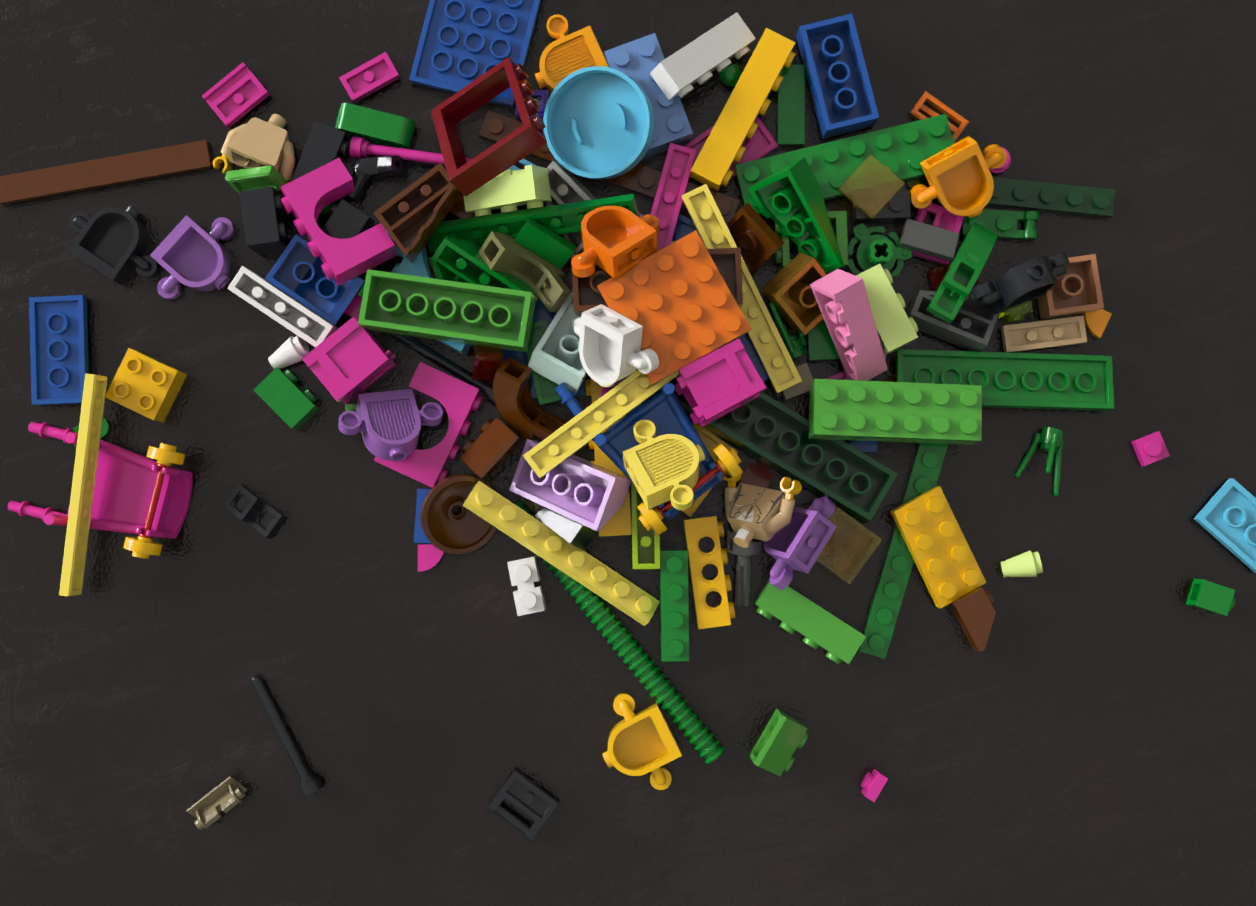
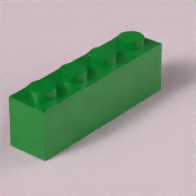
M660 550L662 662L689 661L688 550Z

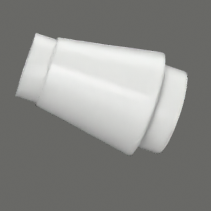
M298 335L295 337L290 336L268 357V360L274 369L276 367L281 369L302 361V358L311 351L304 339Z

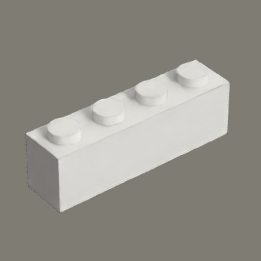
M736 12L661 61L652 70L650 75L668 100L676 95L682 98L694 89L692 86L694 83L698 82L699 85H702L713 76L712 71L717 69L718 72H721L732 63L730 59L735 57L739 60L750 51L748 46L756 38Z
M244 266L240 268L227 288L314 347H317L339 329Z

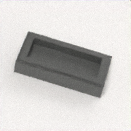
M907 218L904 223L899 246L951 261L954 258L959 233Z

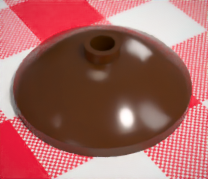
M460 474L440 481L430 490L423 502L420 519L422 530L433 546L449 554H466L479 549L491 539L497 528L463 506L478 481L493 489L486 481L477 476ZM459 505L458 511L452 512V508Z

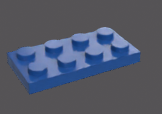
M87 296L29 297L32 405L82 404L85 373L89 374Z

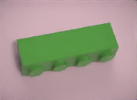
M768 580L754 601V604L759 606L757 609L758 613L771 620L772 616H775L782 621L780 624L781 628L794 635L795 631H798L805 636L803 642L814 649H817L818 646L826 649L828 652L825 656L839 665L842 660L849 664L866 638L865 635L789 586L783 590H778Z

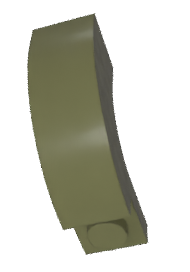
M491 231L478 251L489 269L509 273L521 279L533 289L549 312L557 313L571 293L562 280L565 274L561 269L514 242L515 237Z

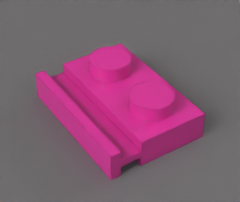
M243 62L204 93L202 97L223 123L230 128L270 94Z

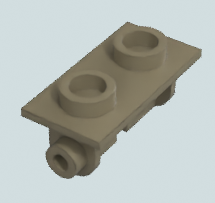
M229 776L188 808L187 812L197 818L194 823L199 830L203 828L208 829L212 823L221 817V810L227 813L243 801L247 788Z

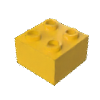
M128 348L105 397L147 418L164 423L187 374L142 352Z

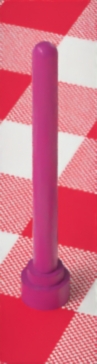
M353 136L350 142L349 151L352 158L361 159L369 157V155H396L404 160L432 164L441 163V165H445L443 155L440 153L371 144L365 137ZM465 157V158H466V162H469L470 160L473 159V158Z

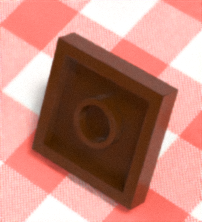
M747 203L741 207L726 225L737 248L741 247V256L751 276H753L784 245V242L774 232L775 227L773 223L768 225L770 220L767 218L762 219Z

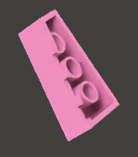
M836 269L811 283V289L848 379L868 381L888 370L885 361L886 355L881 347L863 279Z

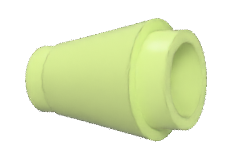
M1029 550L1000 562L1004 578L1037 577V574L1043 573L1038 551L1031 552Z

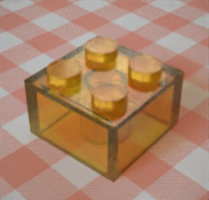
M836 507L828 520L837 527L816 562L844 583L851 584L882 539L843 510Z

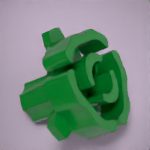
M861 223L852 229L855 237L848 244V258L852 255L854 246L860 243L855 258L862 272L878 264H881L883 269L886 268L889 271L895 264L894 270L890 273L892 279L899 275L904 261L912 258V250L899 246L900 239L895 232L882 236L886 231L883 226L867 228ZM876 250L881 253L879 258L874 255ZM853 259L848 260L846 269L849 273L855 276L862 273L855 267Z

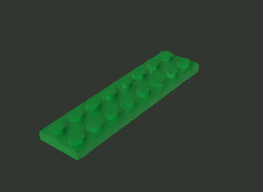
M947 114L737 164L735 165V171L744 205L748 203L759 216H763L748 188L781 168L804 157L818 181L825 201L855 192L924 177L925 174L920 162L954 144Z
M897 349L895 351L896 382L982 385V407L1111 411L1114 409L1112 356Z

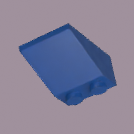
M295 234L265 279L335 326L365 280L357 276L337 286L333 278L328 280L321 268V265L324 263L319 256L315 258L307 245L308 242Z

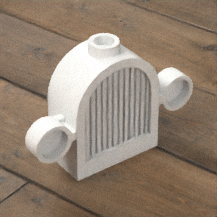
M602 304L582 312L581 317L574 321V333L580 338L579 355L581 363L587 374L599 385L612 387L615 385V382L633 374L637 369L643 374H648L658 368L659 358L657 354L649 348L641 351L642 325Z

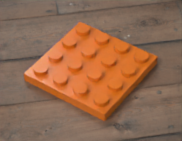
M696 230L643 259L638 265L615 279L611 277L597 285L609 309L643 326L641 351L647 348L652 349L659 358L658 368L646 374L652 385L751 331V327Z

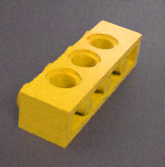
M717 516L683 520L697 628L706 629L731 625L730 619L735 618L733 602H728L727 591H731L730 575H724L723 564H728L726 548H721L719 538L724 537L723 522L717 521ZM709 537L712 539L714 545L710 552L704 553L699 549L698 543L701 538ZM707 564H713L717 568V575L710 580L705 579L702 575V569ZM711 591H716L721 596L720 603L716 606H709L706 603V596Z

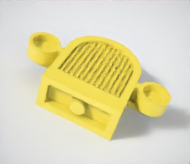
M650 420L636 422L633 427L634 439L640 444L623 451V463L647 509L649 510L670 500L672 506L677 510L689 509L694 501L692 488L696 485L699 478V462L705 460L702 448L699 444L694 445L688 438L677 434H665L656 437V427Z

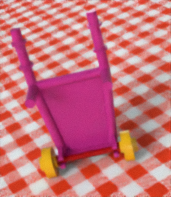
M30 422L28 426L29 432L39 434L41 438L48 436L63 440L65 444L77 445L78 433L74 432L72 428L60 429L50 426L47 422L42 424ZM100 439L90 529L137 534L138 538L126 537L124 549L133 551L132 556L149 559L150 555L160 556L163 544L152 541L153 537L176 539L188 512L192 494L193 473L188 470L171 467L172 463L183 465L186 454L176 452L177 446L160 443L159 448L149 446L147 456L145 457ZM11 500L8 504V510L18 513L21 517L28 515L42 519L47 525L67 526L69 508L67 514L54 511L51 507L44 509L30 505L28 501L17 502Z

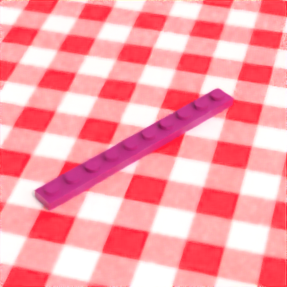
M674 143L669 145L650 214L659 219L658 251L671 244L683 201L682 195L685 193L696 153L695 149ZM627 377L615 382V385L612 387H603L600 398Z

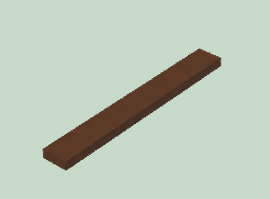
M202 140L0 176V204L7 205L210 169L213 166L209 142Z

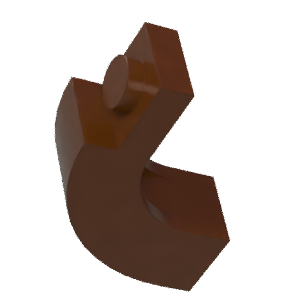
M508 357L496 371L493 382V396L497 409L506 423L526 440H533L535 436L544 440L566 424L567 421L545 411L536 404L529 392V379L532 368Z

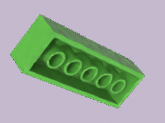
M367 269L358 324L366 330L528 353L536 297L532 292Z
M814 379L810 383L809 439L974 445L982 441V385Z

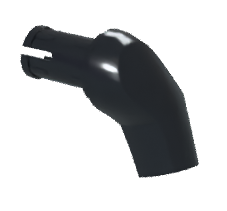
M386 155L356 160L351 166L352 171H354L351 177L353 178L355 192L348 196L360 200L369 179L403 173V159L396 155Z

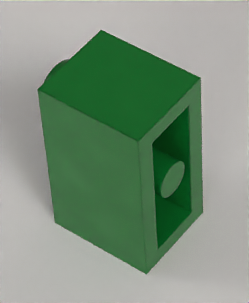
M276 367L254 391L291 429L298 430L320 409L315 403L318 398L308 388L302 390L296 384L299 379L289 369L284 371Z

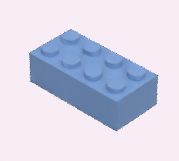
M653 33L604 51V57L609 68L616 69L634 79L643 88L651 102L655 122L654 134L650 147L643 159L667 151L670 143L677 145L689 143L692 140L693 132L679 95L668 100L650 75L652 70L665 59L656 34Z

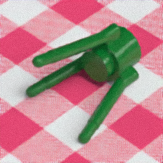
M770 302L769 306L791 359L805 354L803 346L808 344L805 336L799 332V338H797L796 334L789 336L775 303Z
M1043 427L1041 434L1035 433L1033 443L1019 465L1015 477H1020L1037 446L1040 444V449L1048 452L1045 470L1048 474L1051 472L1055 455L1053 493L1055 496L1059 495L1064 431L1052 427Z

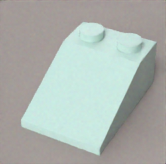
M571 292L534 349L528 367L558 385L564 382L567 388L576 394L586 378L587 372L580 360V338L574 333L573 327L574 321L580 318L581 315H576L574 312L573 293Z

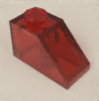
M472 345L471 380L494 381L496 371L503 363V350Z

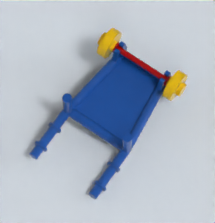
M564 382L555 388L563 399L561 403H566L575 416L584 410L574 397L576 395L575 392L571 393ZM666 383L660 391L605 432L596 435L593 441L628 479L631 478L624 467L623 451L640 444L634 439L633 433L635 423L640 420H650L654 423L656 437L665 434H677L688 438L694 445L699 444L704 452L705 460L699 462V478L696 485L692 488L693 497L696 500L713 486L723 481V473L727 472L732 479L741 475L743 471L738 464L742 461L732 448L727 450L720 444L712 450L717 458V461L714 462L675 395L674 385ZM671 500L649 510L644 502L637 506L642 513L638 519L647 531L653 528L658 536L667 530L661 520L666 518L669 521L681 511L672 506Z

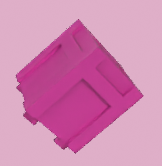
M352 317L302 358L333 398L345 405L353 402L358 398V394L364 393L397 366L393 361L397 356L395 354L389 356L392 354L391 351H385L370 331L358 324V320L355 317Z
M739 338L679 369L680 375L675 378L677 384L674 385L678 396L683 394L693 413L689 416L694 425L699 423L701 428L760 396L759 392L767 388Z

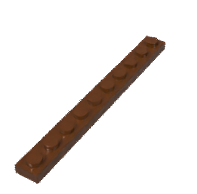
M488 110L479 137L497 143L521 127L523 123ZM547 143L529 154L549 163L552 161L558 162L550 152ZM637 164L633 169L621 176L600 181L654 200L662 172ZM687 182L684 194L700 186ZM710 190L727 224L735 215L740 200ZM682 201L680 210L688 212L684 202Z

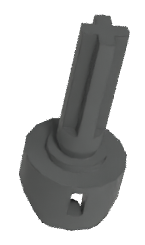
M727 530L726 551L737 555L734 605L749 606L752 556L763 553V541L752 539L748 548H742L733 540L737 533Z

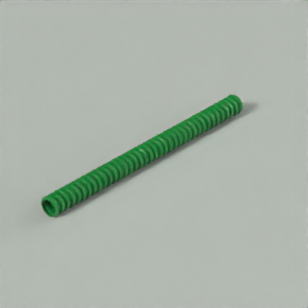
M519 501L517 504H515L522 510L530 514L529 512L531 510L529 508L524 507V501ZM543 559L542 563L549 566L547 569L554 572L553 577H558V583L560 585L563 583L565 586L564 590H568L570 592L569 596L576 599L574 601L575 604L579 603L581 605L580 610H585V616L587 618L590 617L592 619L590 622L597 625V631L601 630L603 632L601 636L603 638L606 636L608 639L607 643H611L613 645L612 649L619 652L617 655L624 658L623 663H628V669L630 671L633 670L635 672L634 676L640 678L639 682L646 685L644 687L645 690L651 691V697L655 696V702L662 705V711L666 710L667 717H672V723H677V729L679 731L682 730V735L689 738L688 743L694 744L693 749L695 751L699 750V756L705 758L704 762L711 764L723 754L725 748L718 745V739H713L714 734L712 732L708 733V727L703 726V721L696 718L698 716L696 712H691L692 707H687V701L685 699L682 700L680 698L681 694L675 692L676 688L669 685L670 680L664 679L665 674L660 673V668L653 665L654 661L647 658L649 656L648 653L644 654L642 652L643 647H638V641L636 639L633 641L631 638L633 635L626 632V626L622 627L620 625L622 623L621 620H616V614H611V608L604 605L606 602L604 600L601 601L599 599L600 596Z

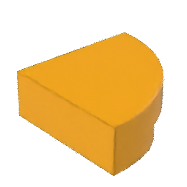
M1100 309L1096 312L1083 314L1089 333L1097 339L1101 338L1112 313Z

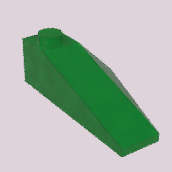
M805 157L781 168L748 188L760 212L767 219L771 218L781 228L779 232L785 238L788 236L798 246L799 253L815 258L825 273L844 265L818 181Z

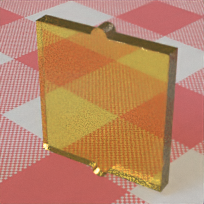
M870 154L842 184L839 191L853 202V207L858 206L873 219L905 183L890 171L889 166L885 167Z

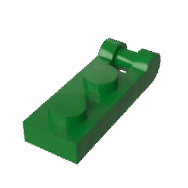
M983 209V212L976 217L969 218L964 216L960 236L966 237L972 224L975 222L997 234V239L1034 241L1038 239V231L1035 230L1036 222L1039 221V212ZM1017 222H1025L1024 230H1017Z

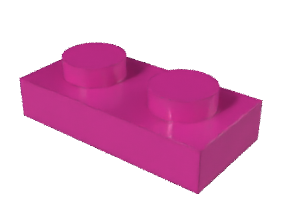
M386 52L339 77L353 103L400 78Z

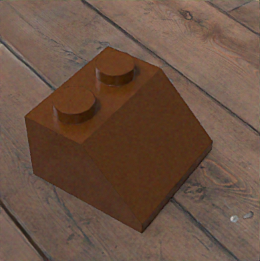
M498 418L494 421L489 419L480 428L479 431L482 434L476 441L473 439L469 440L461 449L464 454L460 458L483 480H488L523 441Z

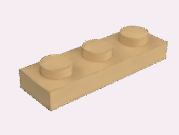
M1084 315L1004 325L1001 327L1004 352L1009 353L1087 343Z

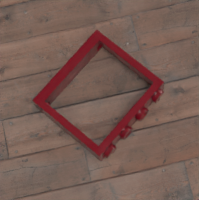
M510 57L501 61L431 110L449 181L464 196H468L547 143L543 131L546 126L538 116L540 108L532 98V95H534L532 87L526 81L529 76L524 71L523 66L520 63L516 65ZM511 87L523 125L469 162H466L456 124Z

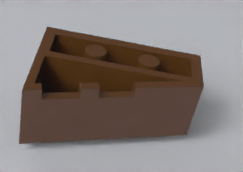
M439 163L376 210L374 215L404 255L413 263L462 193L449 181L447 171Z

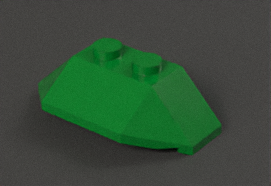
M446 236L431 259L438 279L528 291L534 294L536 302L538 300V296L533 289L521 279L509 273L490 270L478 253L481 246L474 242Z

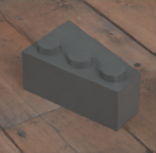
M919 290L912 299L907 311L908 318L912 317L919 331L968 351L981 352L988 345L999 315H995L990 304H984L981 300L975 301L971 294L965 298L954 320L948 323L926 310L936 291Z

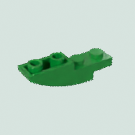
M975 222L972 224L952 260L949 270L926 310L948 323L954 320L965 298L970 294L993 249L998 237L997 234Z

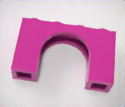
M340 158L281 186L283 198L280 200L287 214L292 212L296 218L293 222L301 236L306 234L310 241L307 245L315 258L320 257L324 263L321 265L324 274L328 280L333 278L337 286L367 272V269L371 270L396 256L395 244L381 223L347 239L331 237L318 227V217L326 206L355 192L353 178Z
M420 362L409 387L438 400L444 406L449 419L447 433L436 446L424 450L415 449L410 456L402 461L394 462L376 456L373 461L433 488L440 481L447 478L449 471L445 469L449 461H454L460 450V446L457 445L461 435H467L472 424L469 418L473 411H478L483 397L480 396V389Z

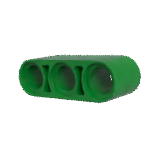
M341 103L335 124L336 129L344 131L348 136L365 137L367 141L404 149H410L416 122L411 119L350 103Z

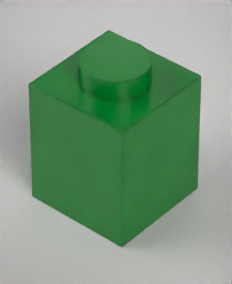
M1193 579L1186 605L1216 615L1228 616V613L1235 605V590L1204 579Z

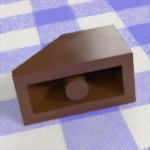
M978 587L949 605L973 650L982 652L986 648L996 611L993 608L995 600L991 593Z

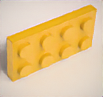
M935 486L890 511L937 608L945 607L986 583L940 486Z

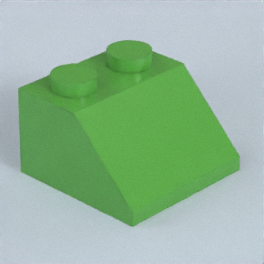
M776 709L749 755L753 764L778 776H781L783 771L788 772L795 759L792 757L797 747L801 749L808 738L806 733L808 728L781 710Z

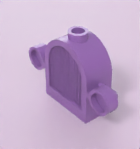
M186 215L150 255L171 274L169 277L162 278L158 282L157 291L159 295L168 300L178 298L182 291L180 282L197 291H210L216 288L218 290L223 289L230 280L228 275L231 262L227 250L218 241L229 240L235 235L236 228L234 223L225 217L217 218L212 223L211 231L208 233L196 221Z
M412 389L358 394L356 412H343L339 416L338 428L345 435H355L361 432L366 448L373 455L384 460L399 462L415 451L422 425L436 426L441 422L443 409L437 403L428 402L422 406L421 410H418Z
M827 496L815 499L809 509L794 507L790 524L776 532L771 540L763 541L764 550L777 560L770 570L769 582L778 590L785 589L791 583L793 570L809 573L837 526L829 521L828 518L834 513L836 504Z

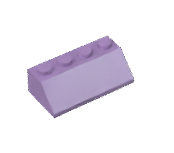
M527 439L509 491L595 531H600L623 506L632 480L574 454L542 478H539L523 455L541 441Z

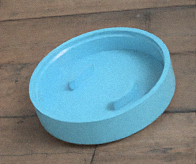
M604 66L582 68L565 77L552 91L543 117V122L546 126L544 134L548 148L554 158L570 172L590 179H611L633 169L647 153L654 134L653 108L643 88L628 75Z

